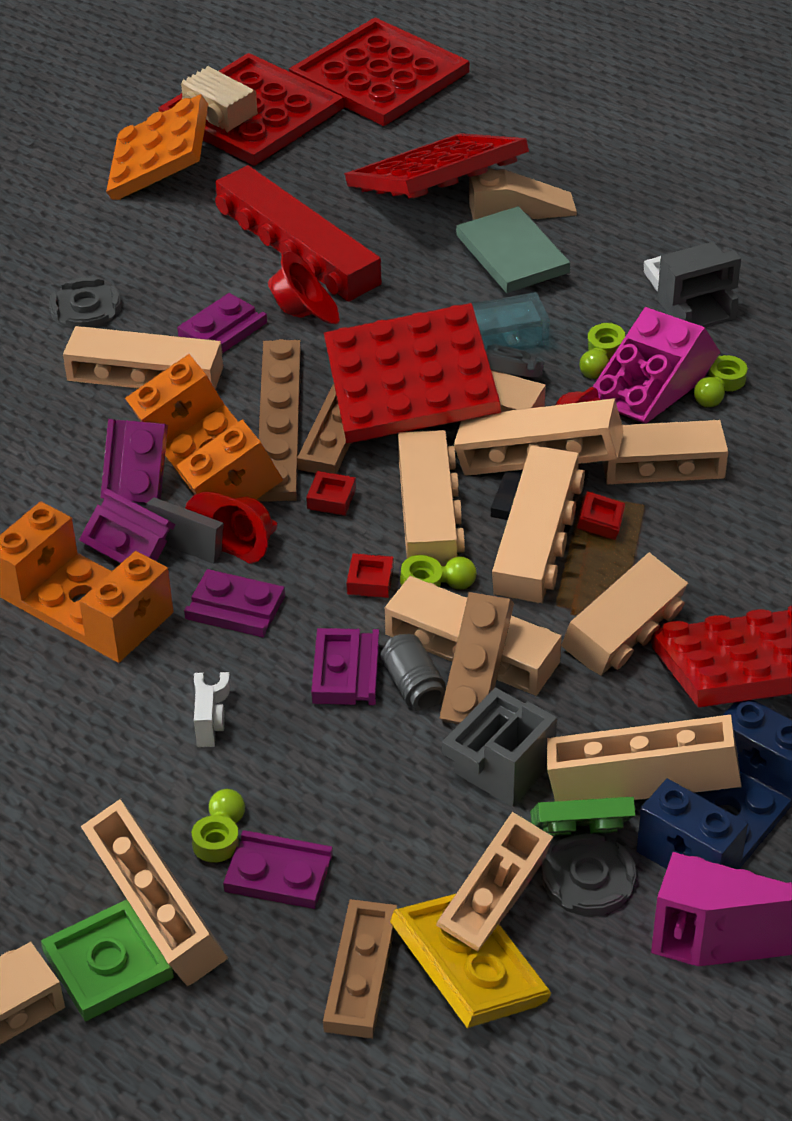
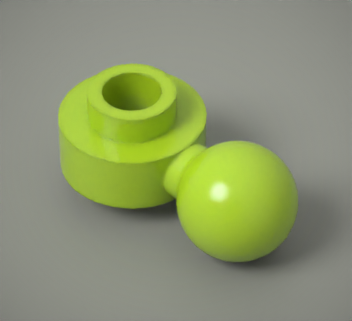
M601 323L590 329L588 332L589 351L582 355L579 362L580 370L585 377L590 379L599 378L609 359L612 358L625 338V332L620 326L613 323Z
M723 355L717 357L709 369L708 377L701 379L695 385L694 397L696 401L704 407H715L723 400L725 391H735L742 388L746 383L748 368L746 363L735 356Z
M414 555L402 563L400 584L402 586L408 577L412 576L435 584L438 587L441 586V583L446 582L450 587L462 590L474 583L477 571L474 563L466 557L452 558L445 566H441L436 559L430 556Z
M233 789L217 791L209 801L210 816H206L194 824L191 832L192 849L200 859L207 862H222L231 858L236 847H239L238 827L235 823L244 815L245 802L237 791Z

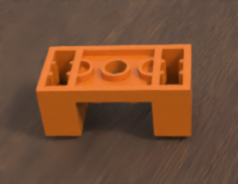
M190 354L174 363L125 398L140 422L168 425L165 457L194 495L206 491L219 493L234 499L240 497L258 499L283 481L282 476L261 441L243 419L238 422L221 400L208 376Z
M42 501L0 535V598L118 663L174 613L168 567L137 551H134L113 571L97 564L77 552L72 517ZM86 594L79 601H72L75 596Z

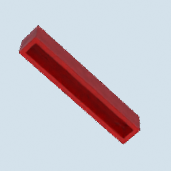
M249 165L215 181L217 194L215 202L218 210L223 215H230L238 221L242 229L252 231L259 236L264 245H271L281 252L282 255L287 251L299 255L309 265L316 279L325 284L330 293L338 294L349 302L382 284L381 258Z

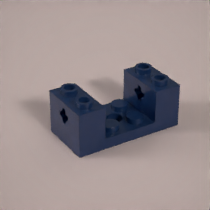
M754 700L734 702L723 715H731L741 787L693 793L666 778L641 807L636 852L665 869L669 865L673 852L687 856H697L712 863L740 869L792 807L791 719ZM718 806H732L737 809L739 814L735 816Z

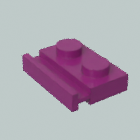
M228 293L177 327L178 336L221 341L222 353H224L267 323V314L265 312L257 313L254 306Z
M108 419L100 498H105L104 491L107 488L133 502L147 503L154 497L161 500L168 425Z
M106 488L104 491L106 496L101 506L97 504L79 541L120 563L134 551L157 561L167 543L165 538L169 530H173L176 524Z
M207 569L191 597L192 602L190 606H186L184 609L185 619L264 638L269 624L273 621L285 597V587Z
M317 628L311 690L312 704L356 705V700H369V705H376L379 629H373V633H360V629Z
M242 830L239 847L237 846L223 882L224 892L316 909L328 867L333 857V847Z

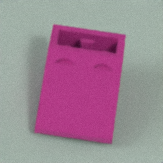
M645 307L593 387L598 390V396L601 400L615 398L619 414L646 424L692 390L697 382L705 377L720 354V350L705 327Z
M673 852L657 897L651 953L695 966L792 955V883L756 875L748 870L734 869L712 863L697 856H687Z

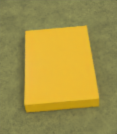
M456 894L393 911L390 923L466 1028L526 1011L548 1001L551 991L500 925L496 927L478 952L436 926L437 921Z

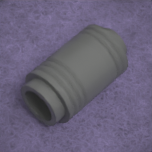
M399 634L390 638L381 652V660L407 705L413 706L417 711L440 704L445 695V681L419 638L413 634Z

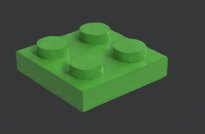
M634 797L540 802L530 811L531 823L540 829L543 828V831L553 837L571 835V832L576 831V826H589L590 833L595 834L618 832V829L624 828L623 823L635 816Z
M127 899L41 940L45 956L85 1022L174 978L172 967L162 955Z

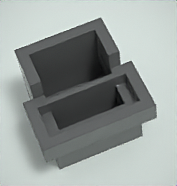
M714 242L661 255L657 294L658 302L669 315L703 327L736 319L739 298L732 289L738 288L741 257L735 250L723 253Z
M495 687L442 741V754L454 761L455 774L514 807L547 771V738L556 737L557 717L529 701L523 703Z

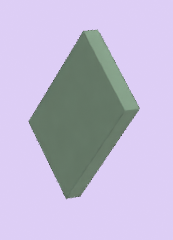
M519 206L456 225V236L506 293L570 273V261Z

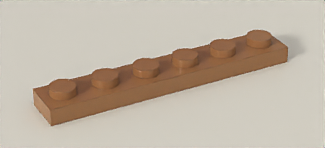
M279 339L263 341L259 440L282 476L283 481L259 497L258 501H297L300 340Z

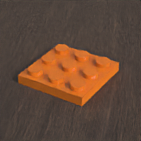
M202 94L191 99L184 98L173 108L165 112L153 113L146 121L136 126L129 125L119 132L106 193L112 200H119L200 162L208 103Z

